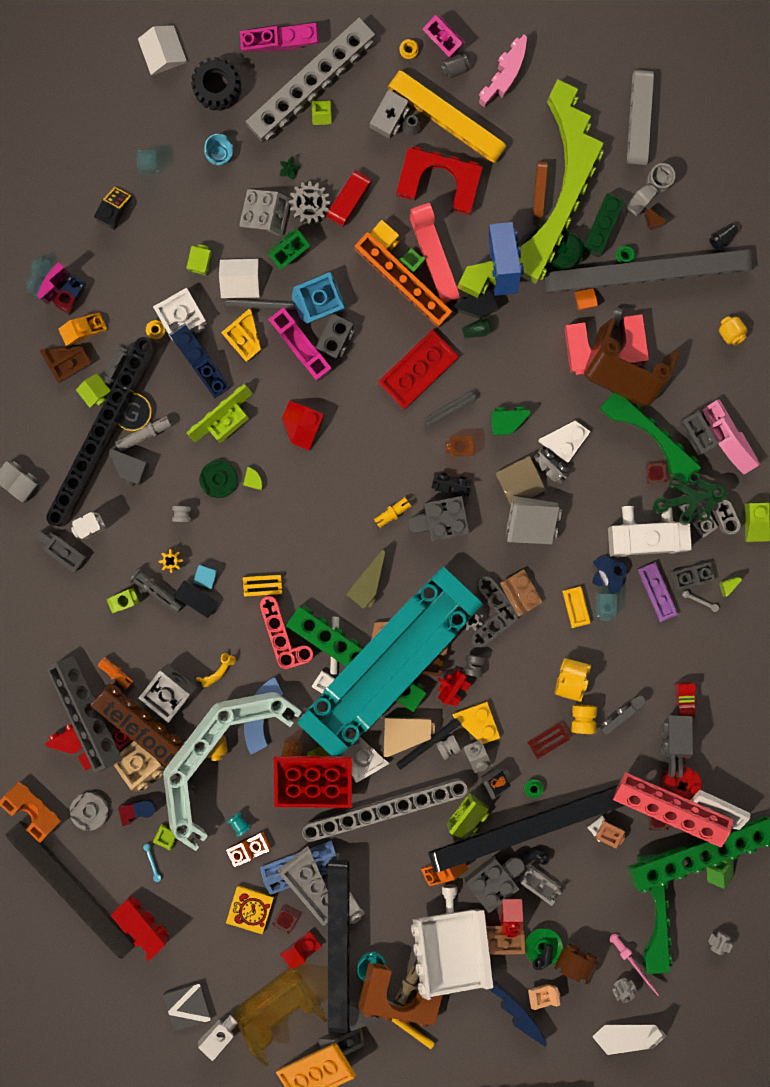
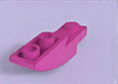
M310 23L282 28L273 26L240 31L241 51H286L303 49V46L319 44L318 24Z

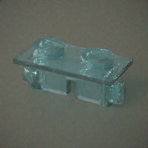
M36 257V260L32 261L30 267L32 275L25 284L27 295L34 292L33 296H38L43 280H40L41 276L46 277L51 270L50 260L44 259L42 262V257Z

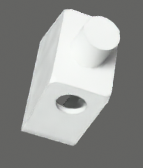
M231 1015L223 1023L218 1020L198 1041V1048L213 1061L234 1037L232 1030L238 1022ZM223 1032L224 1035L222 1037H218L217 1033Z

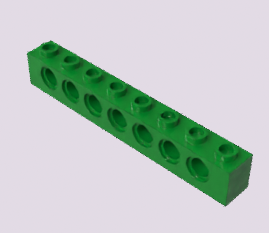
M306 606L303 608L298 607L286 625L288 628L346 667L352 661V654L362 651L359 642L353 638L349 641L343 637L346 633L337 627L334 630L328 626V621L322 617L317 619L312 616L313 611ZM306 620L314 621L315 628L312 631H307L304 628ZM324 630L329 631L331 634L330 640L326 642L320 639V633ZM339 641H343L347 645L344 652H338L335 648ZM416 681L409 685L410 692L407 695L401 694L396 699V701L412 712L415 711L426 694L423 691L425 687Z
M765 815L749 821L740 830L731 828V833L723 844L724 850L719 853V846L700 839L626 866L633 888L639 892L641 891V893L648 892L656 885L664 886L669 884V881L672 879H683L691 872L699 873L710 865L714 867L721 865L724 860L737 859L740 857V854L754 853L757 851V848L762 846L770 847V817ZM758 831V838L754 840V834ZM741 838V844L736 846L737 839ZM706 850V857L701 859L702 852ZM689 857V863L684 866V859ZM671 863V870L666 872V866ZM654 870V876L649 879L648 873Z

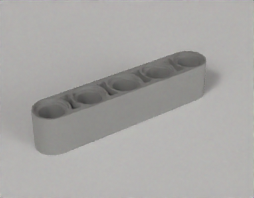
M633 71L627 164L647 165L654 81L653 71Z

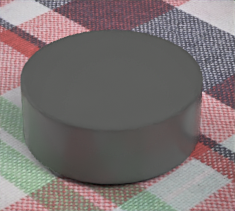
M615 308L613 319H615L614 327H619L623 308Z

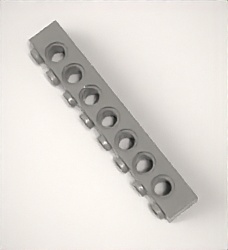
M359 17L246 120L247 127L262 143L265 140H271L276 134L275 131L279 127H285L293 114L298 115L304 109L303 105L308 101L312 102L318 96L317 92L322 88L326 89L336 75L340 76L345 72L346 66L350 62L353 64L360 58V53L364 49L367 51L374 45L375 34ZM355 39L359 41V45L354 47L349 42ZM339 52L345 54V57L341 60L335 57ZM325 65L331 67V70L327 73L321 71V68ZM314 78L317 80V83L311 86L307 84V80ZM296 91L303 93L302 97L298 99L292 95ZM281 104L289 106L288 110L284 112L278 108ZM267 117H273L275 119L274 122L270 125L266 124L264 121Z

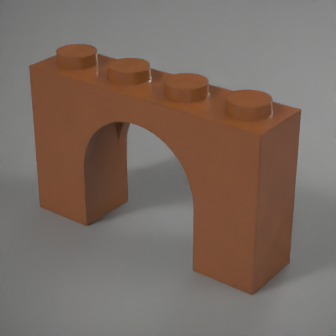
M369 962L358 1008L364 1016L373 1018L374 1015L381 1016L382 1019L392 1021V1018L399 1019L400 1022L406 1024L417 1022L418 1025L427 1027L428 1024H436L442 995L430 997L431 1000H427L419 994L418 990L417 995L410 1003L403 1006L392 1005L387 1000V989L392 971L387 965Z

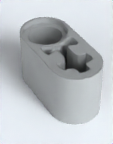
M728 500L716 503L712 513L721 532L724 534H736L740 530V522L732 504ZM721 505H725V509H723L722 512H719L718 509L721 507ZM729 520L734 524L732 531L726 529V523Z

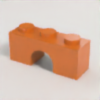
M20 782L0 800V806L11 816L18 811H25L31 816L32 823L26 830L39 843L61 822L54 812L50 811L39 798H36L30 792L27 786Z

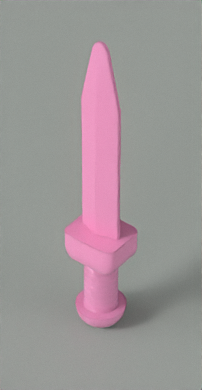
M612 934L609 938L610 943H614L620 951L623 960L628 958L648 986L658 995L649 979L630 956L633 952L628 947L626 948L618 938V934Z

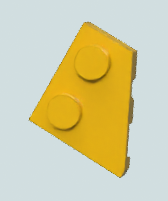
M250 309L221 332L246 362L261 351Z
M487 701L453 713V717L455 719L458 718L461 725L477 740H481L482 744L500 738Z

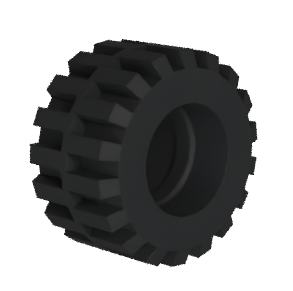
M214 57V60L207 58V62L201 61L199 63L200 67L196 66L194 69L195 74H192L191 77L193 92L198 102L202 103L205 108L209 107L213 111L215 108L218 111H222L223 107L228 109L230 104L234 105L236 98L240 96L241 81L238 71L231 62L227 63V60L224 58L222 60H219V57ZM215 75L223 76L228 81L226 88L219 93H211L205 88L207 80Z

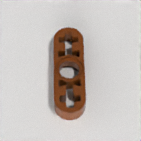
M537 162L532 217H543L548 162Z

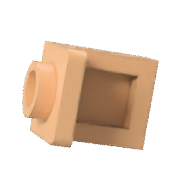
M545 984L528 990L531 1009L537 1010L549 1005L560 1006V992L556 986Z

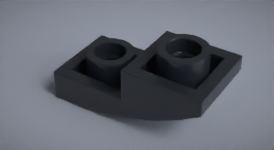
M185 580L174 594L175 598L206 618H209L219 603Z

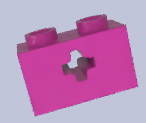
M435 15L422 29L448 57L454 56L466 43L440 15Z

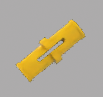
M404 497L392 507H387L388 510L374 518V520L381 529L393 519H398L401 513L412 506Z

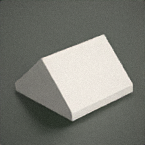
M153 26L138 38L151 76L187 63L174 26Z
M259 259L220 260L219 282L221 299L260 298Z

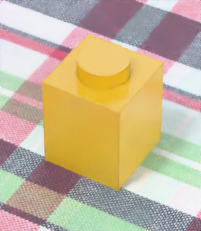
M383 220L369 233L387 251L389 249L392 251L399 243L397 241L399 235Z

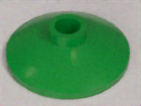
M539 928L532 931L525 940V954L529 961L533 963L536 958L543 954L544 949H541L539 945L545 943L554 946L552 963L550 965L556 963L563 948L559 935L548 928Z

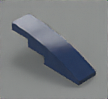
M493 980V988L490 991L503 999L500 1003L501 1007L514 1016L512 1019L513 1026L546 1047L547 1041L535 1020L516 998Z

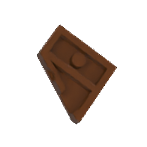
M83 347L39 350L58 383L92 365Z

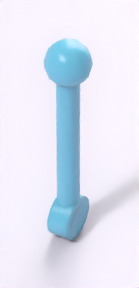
M144 844L143 849L147 852L154 872L153 879L155 882H159L161 875L158 874L152 858L150 844Z

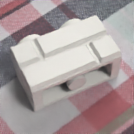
M90 512L84 515L83 518L80 517L74 520L73 527H71L75 537L81 539H89L96 535V533L106 530L101 516L95 512Z

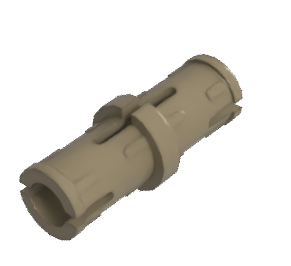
M412 965L407 977L402 980V986L394 998L401 1004H406L412 990L416 988L415 984L419 979L416 965Z

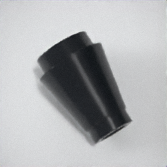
M729 224L712 233L709 238L711 246L716 250L724 249L738 233V229L734 224Z

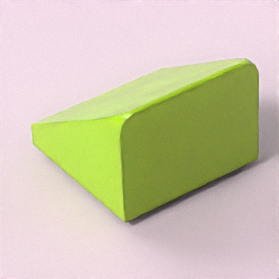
M312 101L313 125H330L332 123L331 101Z
M734 577L721 581L719 585L722 595L727 597L742 579Z

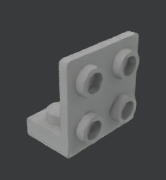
M248 189L239 226L242 228L266 230L275 235L283 236L290 205L289 200L291 199L279 192Z

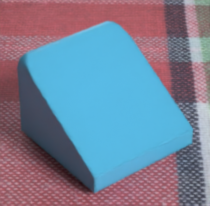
M198 565L193 583L212 589L218 571Z

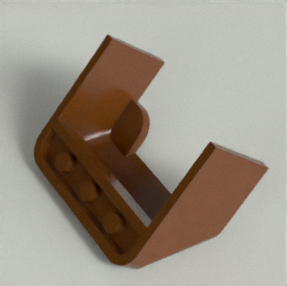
M612 318L599 329L584 370V375L588 381L640 406H649L655 401L670 379L680 351L676 349L665 356L662 363H658L653 367L651 373L618 357L620 345L615 339L609 337L615 319Z

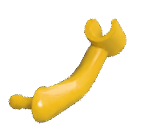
M227 653L222 654L220 668L214 674L203 679L197 677L196 681L202 682V687H209L223 677L229 665H233L236 662V658L232 655L229 656Z

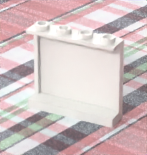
M477 908L413 919L411 931L412 935L415 936L416 943L413 948L418 960V964H416V972L420 978L418 990L423 998L431 1000L430 997L477 988H493L484 910Z

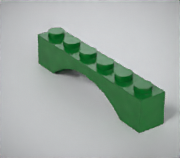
M612 392L598 408L611 421L632 424L649 434L657 442L664 454L668 473L672 477L678 476L683 484L686 485L688 483L690 473H697L701 469L698 465L699 461L692 455L688 456L681 444L671 441V436L664 429L659 430L656 427L657 423L649 416L646 418L641 413L643 410L634 403L632 405L626 398Z
M659 854L637 855V862ZM654 870L648 873L649 879L654 876ZM656 885L650 890L655 906V924L650 940L643 949V964L646 974L670 973V966L673 965L672 956L669 955L668 947H671V937L667 935V928H670L669 916L666 917V909H669L668 898L665 897V890L668 889V885Z

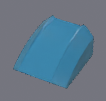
M331 272L293 287L292 300L300 319L306 323L346 310L342 295Z

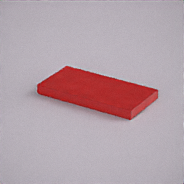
M432 329L378 383L405 410L459 356Z

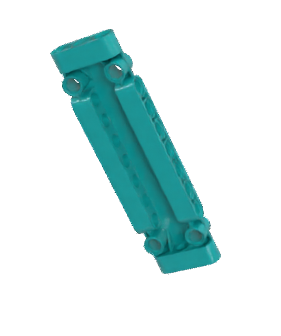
M442 566L323 691L324 693L298 719L297 723L331 756H342L457 635L456 633L481 608L483 603ZM426 588L434 590V596L430 599L426 598L423 594ZM459 614L462 616L463 621L460 625L452 623L453 615ZM320 701H325L328 704L327 711L321 712L318 710L317 705ZM354 728L357 733L356 737L348 738L345 733L346 730Z

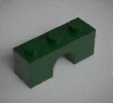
M608 193L605 195L595 221L583 244L584 252L599 258L624 204V200Z

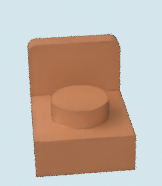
M603 820L595 838L617 849L618 845H621L625 839V831Z

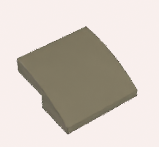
M530 456L495 473L510 506L512 496L532 498L546 491Z

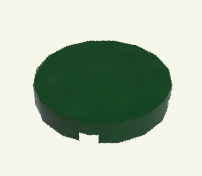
M217 460L211 461L204 466L199 481L204 493L219 499L233 493L237 486L238 477L233 466L227 462Z

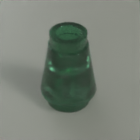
M481 318L463 327L462 331L466 339L485 337L491 333L488 319Z

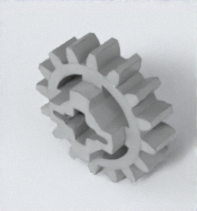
M309 181L308 186H305L302 182V188L295 187L296 193H290V196L293 198V200H289V204L293 205L290 211L296 212L294 214L295 219L299 216L301 217V223L305 220L308 221V225L311 224V220L318 223V218L324 219L323 213H328L329 211L326 206L331 205L330 201H326L329 198V194H323L325 188L319 189V183L312 186L311 181ZM298 197L302 201V204L299 206V208L297 207ZM320 198H322L323 201L321 209L318 206V201L320 200ZM306 200H313L314 207L311 205H307ZM307 212L314 213V215H305V214H306Z

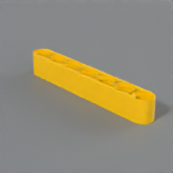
M399 70L388 85L390 91L408 100V104L489 161L496 163L507 146L500 139L406 73Z

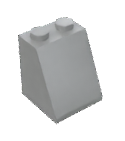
M512 496L506 528L507 542L552 544L553 539H556L558 534V528L555 527L556 521H560L562 509H559L558 503Z

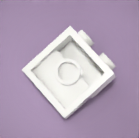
M187 288L153 306L168 334L184 323L191 332L194 331L197 334L205 329L204 325L207 324Z

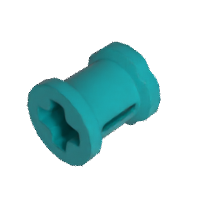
M240 811L226 821L236 831L237 837L251 828V825H247L242 818Z

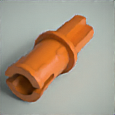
M103 658L98 663V667L125 690L134 681L107 658Z

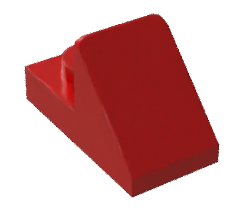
M310 930L281 952L280 955L288 966L294 969L304 964L306 959L320 949L322 945Z

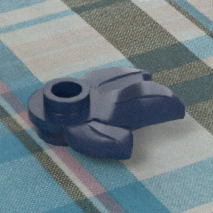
M601 557L593 561L598 571L594 575L592 583L597 586L608 585L611 594L619 591L623 586V578L628 573L626 563L619 560L613 561L609 557ZM617 566L621 567L619 574L615 572Z

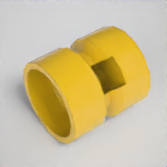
M572 705V716L575 719L571 724V732L596 734L597 723L593 719L597 715V706Z

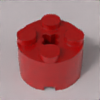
M683 765L682 778L676 776V768L675 776L669 777L668 767L662 774L660 788L691 800L699 790H702V782L699 775L688 766ZM680 781L684 783L682 788L678 787Z

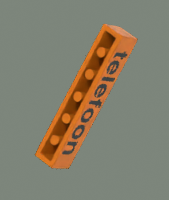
M368 232L354 246L355 251L437 328L452 314V311Z

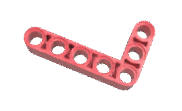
M428 202L410 209V221L422 254L426 258L425 262L439 299L445 304L460 298L434 226L435 216L430 203Z

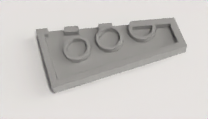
M307 846L277 871L324 926L328 923V890Z

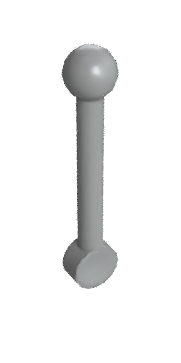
M687 590L682 592L684 598L693 599L711 608L713 612L719 610V606L716 604L712 605L689 594Z

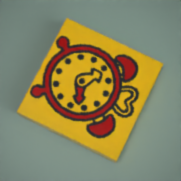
M237 885L226 923L263 934L274 896Z

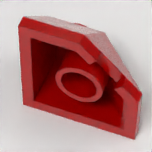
M289 401L282 416L286 431L292 444L309 451L324 415Z

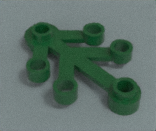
M692 472L688 476V483L697 485L706 491L699 493L683 484L678 476H673L669 481V486L687 496L669 500L657 498L653 503V510L655 513L662 515L667 512L668 508L690 503L687 510L679 517V522L682 525H688L699 503L703 500H708L705 508L701 509L698 513L699 520L707 521L714 505L726 499L727 490L721 484L711 485L700 479L698 473ZM695 476L697 481H692L691 477ZM676 480L679 484L673 485L672 481ZM719 490L721 495H716L714 491ZM663 502L665 507H660L658 503ZM701 513H707V517H702ZM682 517H688L689 521H683Z

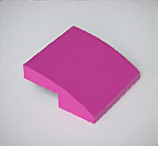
M60 262L49 271L39 289L37 297L46 304H49L59 293L60 290L57 285L71 274Z

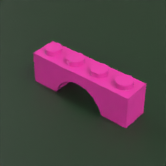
M284 307L268 319L316 382L332 371V368L310 343Z

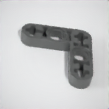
M488 576L481 577L477 582V587L497 614L472 633L471 641L476 647L487 645L518 619V615L509 599L495 581ZM483 580L491 582L489 587L492 590L495 587L497 589L489 597L486 594L490 592L486 588H481ZM496 594H500L503 597V603L500 605H495L492 602L493 596ZM506 603L509 604L506 608L510 612L514 611V618L512 620L510 618L505 619L507 614L503 609L501 612L498 610L504 607ZM493 621H497L500 624V629L497 632H492L489 629V625ZM486 627L487 632H489L492 636L489 638L488 635H486L485 637H483V643H476L475 640L477 638L475 635L484 634L485 632L482 629Z

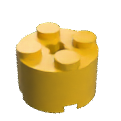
M564 658L560 668L561 672L556 682L555 695L581 702L584 691L587 689L588 680L586 676L590 673L591 665Z

